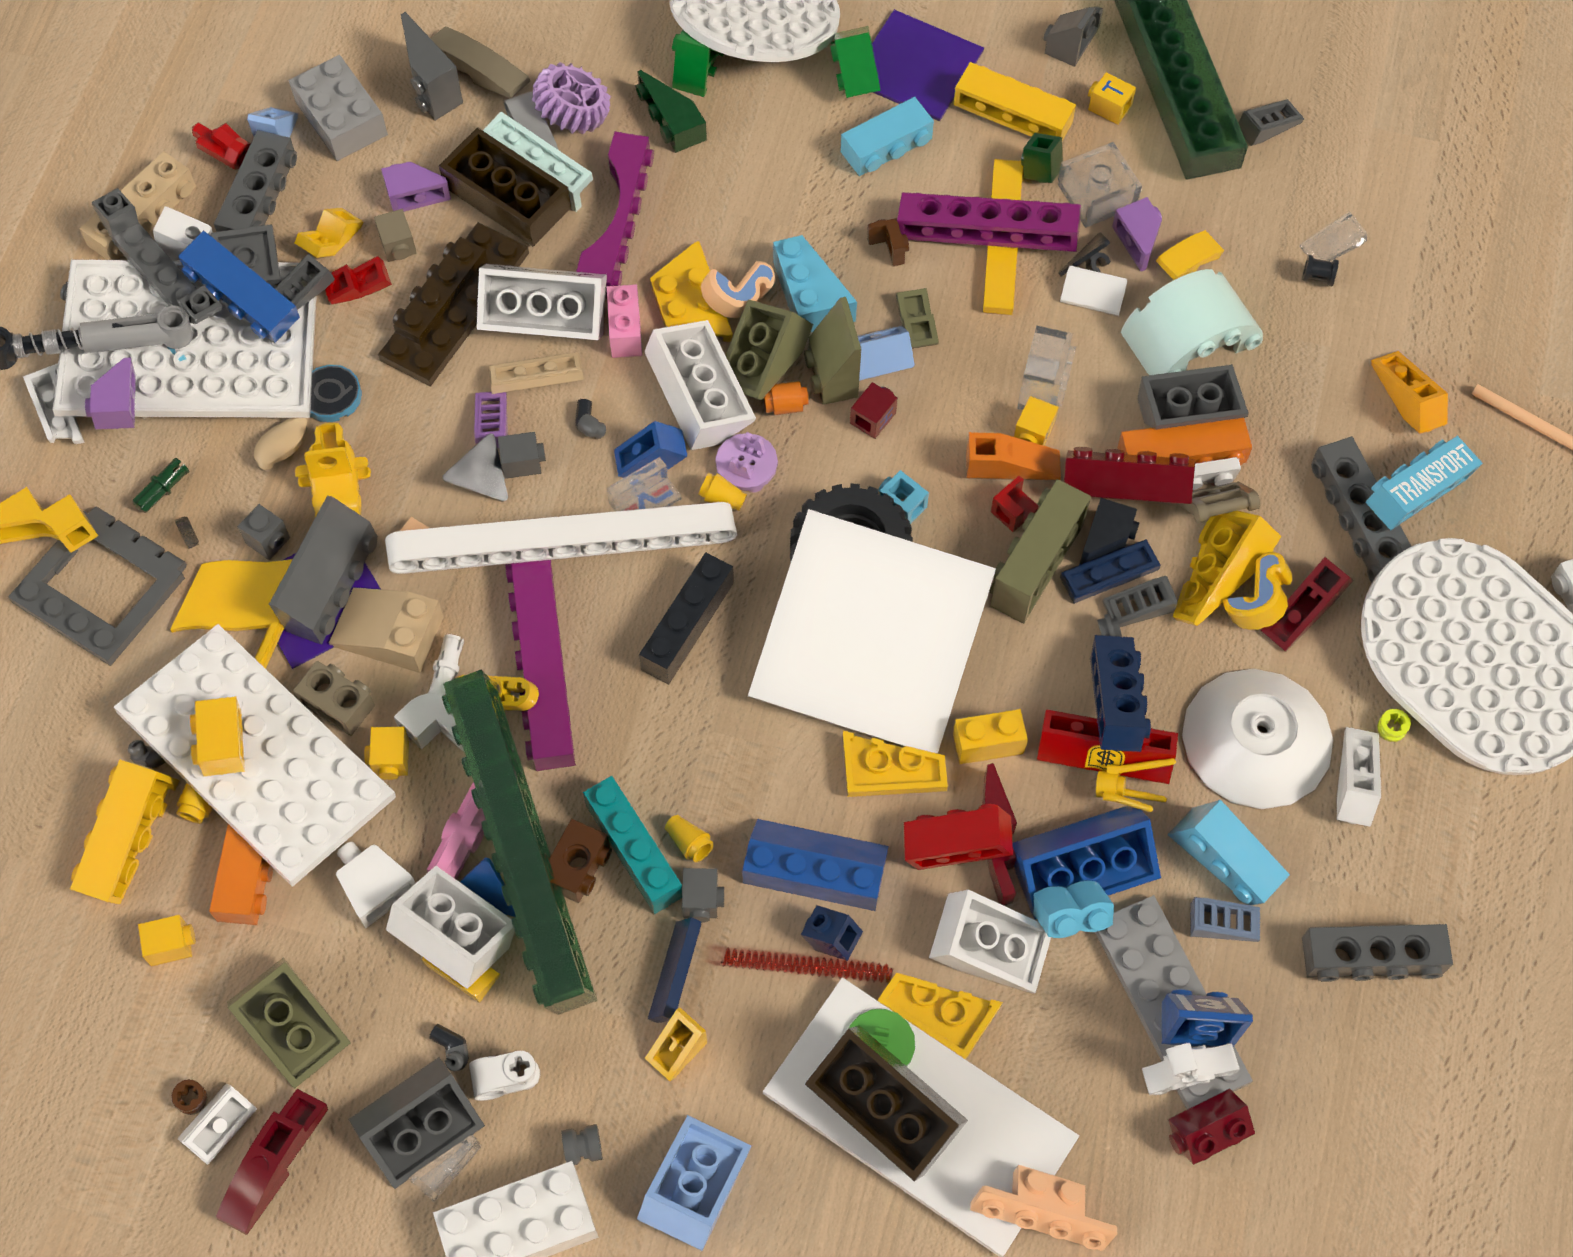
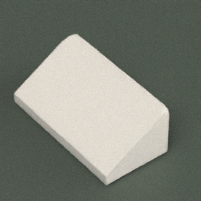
M1069 266L1060 302L1119 316L1128 280Z
M225 1084L183 1131L178 1140L208 1165L257 1108L231 1085Z

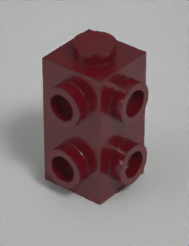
M1230 1088L1168 1119L1172 1134L1169 1135V1140L1173 1149L1178 1155L1183 1154L1193 1165L1207 1160L1212 1155L1232 1145H1236L1255 1134L1247 1104Z

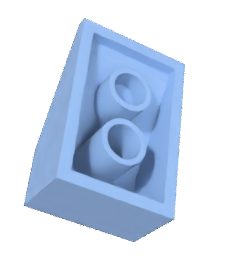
M687 1115L645 1194L637 1220L703 1251L747 1158L751 1145Z

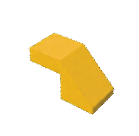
M343 208L324 209L317 229L315 231L298 232L294 243L316 258L335 256L362 228L364 222Z

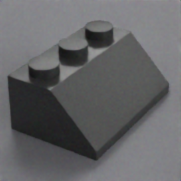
M1233 364L1141 377L1137 398L1144 424L1155 430L1248 417L1249 413Z
M440 1057L349 1119L358 1137L394 1189L485 1126Z

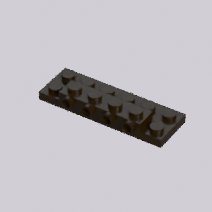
M477 222L465 239L459 237L456 243L449 242L444 249V259L439 265L433 264L429 268L425 284L422 287L416 286L412 290L410 303L406 309L399 308L393 317L395 332L379 352V360L431 387L477 325L479 268L486 264L520 267L529 254L528 246Z

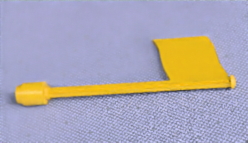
M293 559L272 562L223 560L201 564L170 631L174 633L191 629L211 630L217 624L227 631L268 628L255 655V659L266 669L284 630L283 625L269 603ZM186 783L177 802L179 808L176 813L187 821L201 824L204 818L209 817L212 807Z

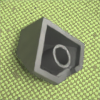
M1099 6L1088 7L1060 15L1055 24H1050L1046 29L1043 38L1046 41L1044 54L1075 67L1100 28L1103 8Z

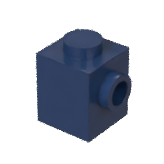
M816 905L805 923L801 936L815 951L848 961L863 930L848 914Z

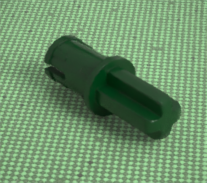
M174 458L157 476L153 475L150 478L151 482L133 499L132 502L136 508L146 513L164 495H170V489L189 473L187 466L183 464L180 467L181 461Z

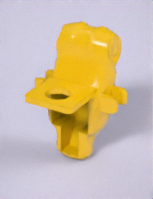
M339 423L318 425L314 431L315 443L310 447L309 451L304 453L306 465H300L295 468L298 485L300 487H311L315 517L327 495L334 497L361 515V496L358 480L367 479L371 475V469L367 467L368 459L366 457H355L353 448L344 440L343 428Z

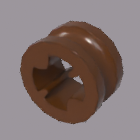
M190 1079L178 1083L171 1095L174 1106L182 1113L188 1115L200 1112L207 1102V1092L204 1087L197 1081ZM189 1089H192L198 1097L197 1099H192L190 1105L186 1106L187 1103L181 1098L188 1095Z

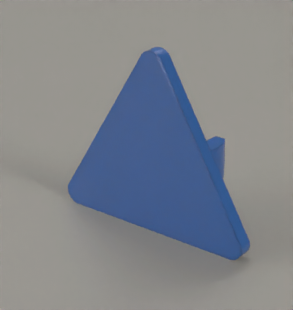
M484 858L459 881L503 914L513 917L519 915L520 909L500 876L502 868L492 862L491 859Z

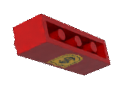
M1046 709L1037 760L1086 770L1107 772V765L1120 766L1161 759H1176L1178 733L1151 728L1149 739L1144 738L1141 752L1101 750L1097 718ZM1174 765L1119 774L1120 776L1169 784Z

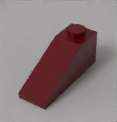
M1324 557L1288 598V607L1284 616L1275 624L1262 628L1261 631L1286 652L1335 603L1354 580Z

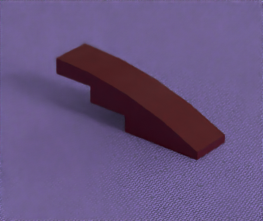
M994 763L987 764L984 776L982 805L995 804L1011 816L1013 835L1017 826L1016 818ZM1014 849L1011 856L987 859L989 874L998 902L1003 906L1012 904L1016 895L1007 871L1013 869L1017 857Z

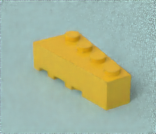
M119 759L117 766L110 772L108 779L109 788L106 796L97 806V820L93 830L87 834L84 840L85 851L81 862L73 869L71 875L73 883L70 890L106 902L121 904L139 866V860L135 858L138 852L141 853L148 848L153 837L150 827L157 817H163L168 806L166 803H163V800L169 789L176 790L180 780Z

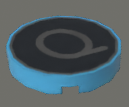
M326 365L312 371L311 418L320 422H336L340 420V417L345 415L348 417L355 412L361 402L362 390L357 376L350 369L341 365Z

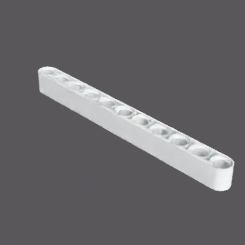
M726 502L397 531L386 536L385 543L390 571L397 574L721 544L735 539L737 531L731 505Z

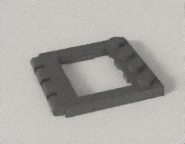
M94 507L89 514L83 511L98 534V537L94 538V540L157 579L116 628L47 584L55 574L58 575L78 552V550L70 553L60 540H57L8 598L13 604L111 666L185 579L182 572L185 570L187 563L169 551L164 553L165 549L145 536L140 537V533L120 520L116 521L115 517L99 507Z

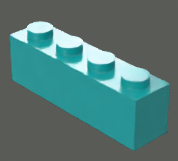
M613 776L584 791L586 807L601 831L608 835L611 847L654 915L682 898L681 882Z

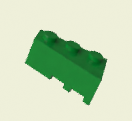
M682 30L680 34L675 35L672 43V51H675L672 88L704 97L707 92L708 75L714 77L717 71V67L713 66L718 55L724 56V54L701 44Z

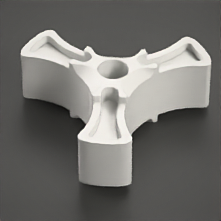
M1190 1043L1166 1049L1167 1055L1163 1056L1164 1061L1142 1068L1149 1095H1162L1171 1090L1179 1088L1183 1090L1192 1085L1209 1083L1215 1077L1231 1076L1240 1070L1232 1043L1207 1049L1205 1045L1191 1047Z

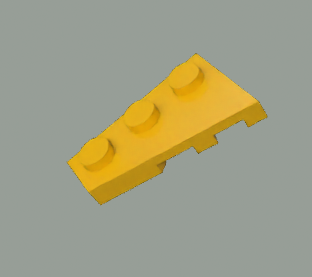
M900 973L894 975L877 1000L965 1060L1003 1004L1000 1001L992 999L989 1001L972 996L968 992H957L939 987L935 983Z

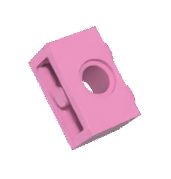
M637 285L607 286L609 338L612 358L642 356Z

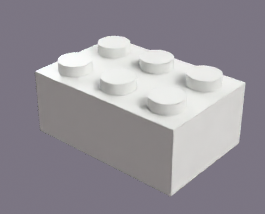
M435 866L392 904L386 930L468 989L510 948L517 923L438 866Z

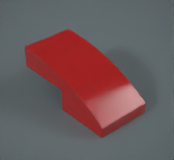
M376 256L354 269H351L346 264L331 272L335 280L325 289V292L331 304H338L373 294L392 285L384 261L379 256Z

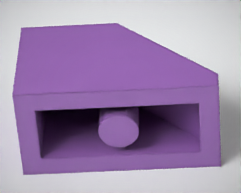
M415 163L394 164L381 169L393 211L403 208L405 212L451 200L446 177Z
M1148 197L1116 209L1112 228L1141 272L1147 268L1162 222L1159 209L1152 205Z
M131 357L123 358L91 385L90 398L85 399V412L87 417H92L95 429L135 428L136 374Z

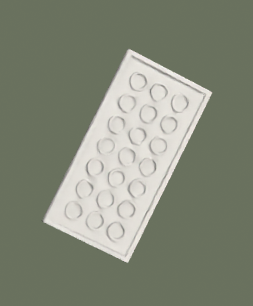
M219 624L114 706L116 713L292 887L396 798L395 792ZM236 696L242 711L245 772L203 777L199 765H193L191 756V745L197 744L196 734L192 735L190 727V715L195 714V701Z

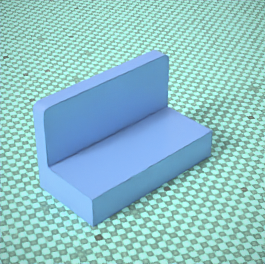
M898 326L858 336L861 346L859 381L914 367L909 331L904 327Z

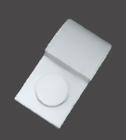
M427 693L412 699L394 716L397 726H404L409 739L420 749H423L440 732L463 752L473 744L469 732L471 730L470 725L458 715L459 711L455 700L444 694Z

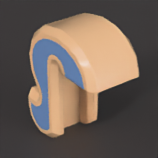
M756 261L739 284L734 287L731 281L716 269H711L702 281V295L714 311L725 317L739 318L742 316L748 300L757 302L758 299L763 298L772 288L776 281V273L770 264Z

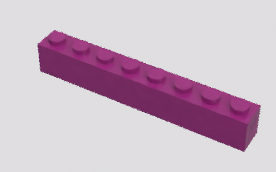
M551 560L505 564L507 582L513 583L514 592L508 593L511 612H517V621L512 622L514 641L520 640L521 650L515 651L517 670H523L524 679L535 684L539 691L536 704L531 709L522 711L524 730H530L531 740L525 741L527 760L534 761L536 771L576 766Z

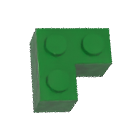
M869 26L836 33L835 41L831 42L830 48L833 62H839L841 73L836 74L839 91L845 90L846 98L881 91Z

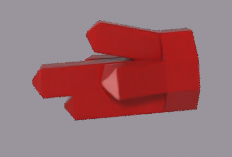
M199 122L192 126V134L197 138L195 141L198 149L234 170L240 168L251 145L250 142L241 138L227 123L213 130Z

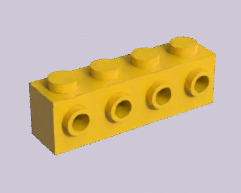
M972 62L969 63L955 87L953 104L1032 137L1034 133L1062 137V141L1073 123L1076 104L1069 102L1065 98H1059L1037 87L1029 86L1012 77L1004 76L985 66H979Z

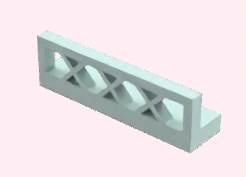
M500 112L483 131L568 186L571 209L577 212L582 207L580 193L593 180L592 172L503 112Z

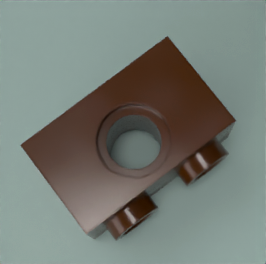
M571 818L540 875L543 887L577 903H580L583 895L589 896L596 883L594 875L598 867H604L612 853L608 835ZM581 857L587 860L582 867L574 868L570 866L571 862L576 858Z

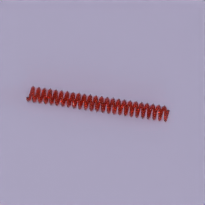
M729 947L726 949L724 961H721L722 967L727 962L729 968L734 963L737 969L741 963V967L745 969L748 963V968L751 970L755 963L756 970H759L762 964L763 971L769 966L770 972L775 967L777 973L781 970V967L783 972L786 973L789 967V971L792 974L796 967L798 975L801 973L802 967L803 974L807 975L810 967L811 976L815 974L817 967L818 977L822 975L824 970L825 977L830 972L831 977L834 978L837 972L840 979L844 972L846 980L849 978L850 972L852 980H855L858 972V979L861 981L865 972V980L867 982L870 980L871 972L873 982L877 980L879 972V982H883L886 973L887 984L891 981L893 968L889 970L887 963L884 964L882 970L880 962L877 964L876 970L875 964L871 962L868 970V963L866 961L863 963L861 970V962L859 960L856 962L854 970L853 960L849 962L847 968V961L843 960L842 965H840L839 958L836 959L835 965L833 959L830 958L827 965V960L823 957L820 965L818 956L815 958L813 965V957L811 955L808 957L807 965L805 955L801 957L799 965V956L797 954L792 965L791 954H788L785 963L784 953L781 954L779 961L778 953L775 952L772 961L770 951L767 953L766 961L765 953L761 951L758 961V952L755 950L751 961V951L749 949L746 952L745 961L743 949L740 950L737 961V949H733L730 959Z

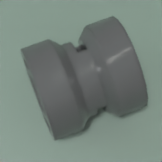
M597 1124L586 1126L578 1135L574 1129L561 1130L566 1163L573 1161L574 1165H578L582 1156H584V1160L589 1159L592 1162L603 1160Z

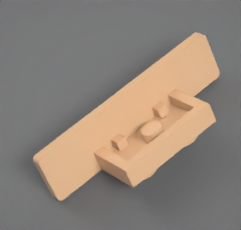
M1018 1165L1013 1172L1012 1193L989 1186H982L970 1202L971 1211L983 1214L988 1218H997L1016 1224L1024 1229H1032L1051 1235L1056 1239H1065L1078 1243L1088 1249L1103 1251L1117 1235V1226L1085 1216L1086 1185L1022 1165Z

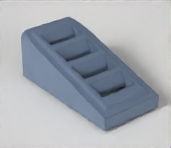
M1194 897L1190 907V937L1259 942L1260 907ZM1204 912H1210V924H1204ZM1217 913H1223V927L1217 926ZM1230 914L1236 915V929L1230 928ZM1243 915L1250 916V931L1244 930Z

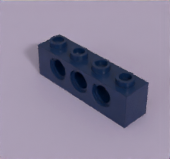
M1095 635L1090 664L1100 749L1141 752L1144 738L1149 739L1151 731L1150 718H1145L1147 696L1142 695L1144 674L1139 673L1141 652L1135 650L1134 637Z

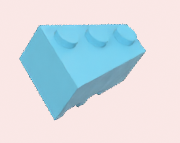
M803 235L773 242V263L789 310L814 324L811 332L816 329L841 297L847 298L853 322H856L857 301Z
M1221 800L1193 807L1168 833L1170 838L1230 888L1234 895L1245 904L1256 905L1265 903L1290 876L1283 866Z

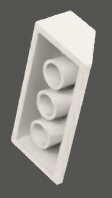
M708 320L653 329L645 349V354L683 431L690 450L719 445L755 421L756 417Z

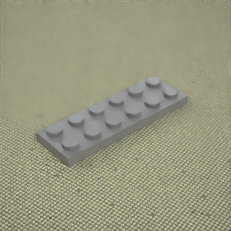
M1153 895L1114 912L1113 925L1095 933L1161 1061H1164L1163 1056L1167 1055L1166 1049L1178 1046L1162 1044V1001L1166 994H1171V991L1180 989L1192 991L1193 995L1206 996V992ZM1235 1046L1233 1049L1240 1069L1238 1072L1231 1076L1215 1077L1209 1083L1192 1085L1183 1090H1180V1088L1176 1089L1186 1109L1229 1088L1234 1092L1253 1082Z

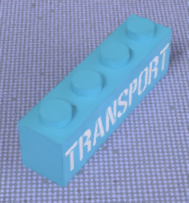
M1458 435L1447 443L1443 439L1440 440L1428 451L1430 454L1427 455L1423 451L1410 462L1411 466L1408 467L1406 464H1403L1391 474V479L1384 476L1372 486L1371 489L1374 493L1366 500V504L1390 531L1465 482L1483 464Z

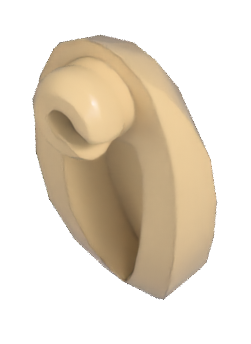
M288 418L267 431L259 439L254 450V458L259 468L270 470L273 468L274 463L288 458L298 450L306 435L307 418Z

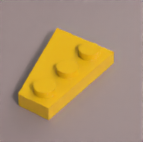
M843 730L847 797L947 791L945 755L909 746L902 748L886 744L884 740L876 738L870 740L854 736V733Z

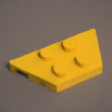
M700 241L694 242L650 278V285L664 326L671 327L708 320L715 335L723 337V341L730 342L733 338V333L727 317L714 311L703 298L701 284L710 272Z

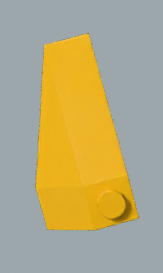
M1233 511L1211 516L1200 533L1198 542L1201 544L1198 556L1192 557L1190 567L1193 569L1190 580L1183 584L1173 618L1195 626L1202 623L1223 603L1224 599L1232 595L1255 573L1256 560L1264 553L1273 552L1282 536L1260 515Z

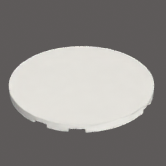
M669 0L671 12L675 20L692 38L720 53L751 61L786 62L806 58L827 47L834 39L839 26L840 8L836 0Z

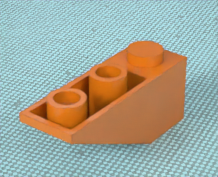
M969 432L966 449L967 478L1015 479L1017 476H1021L1023 479L1060 480V450L1003 433Z

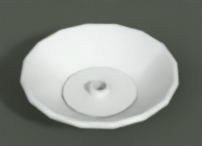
M1254 668L1227 672L1204 685L1186 709L1182 732L1188 762L1206 787L1234 804L1257 809L1291 805L1314 791L1330 767L1333 737L1326 713L1307 689L1278 673ZM1257 726L1265 727L1267 733L1258 731Z

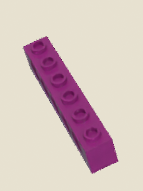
M902 192L897 222L901 234L906 233L908 240L1077 252L1081 204Z

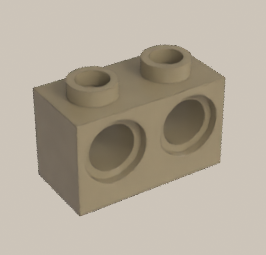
M316 661L294 688L293 693L307 709L352 736L375 706L370 695L371 690L358 680L351 682L344 677L345 674L335 665L329 664L325 666L321 662ZM330 684L326 690L316 691L320 685ZM356 700L352 707H342L345 702Z

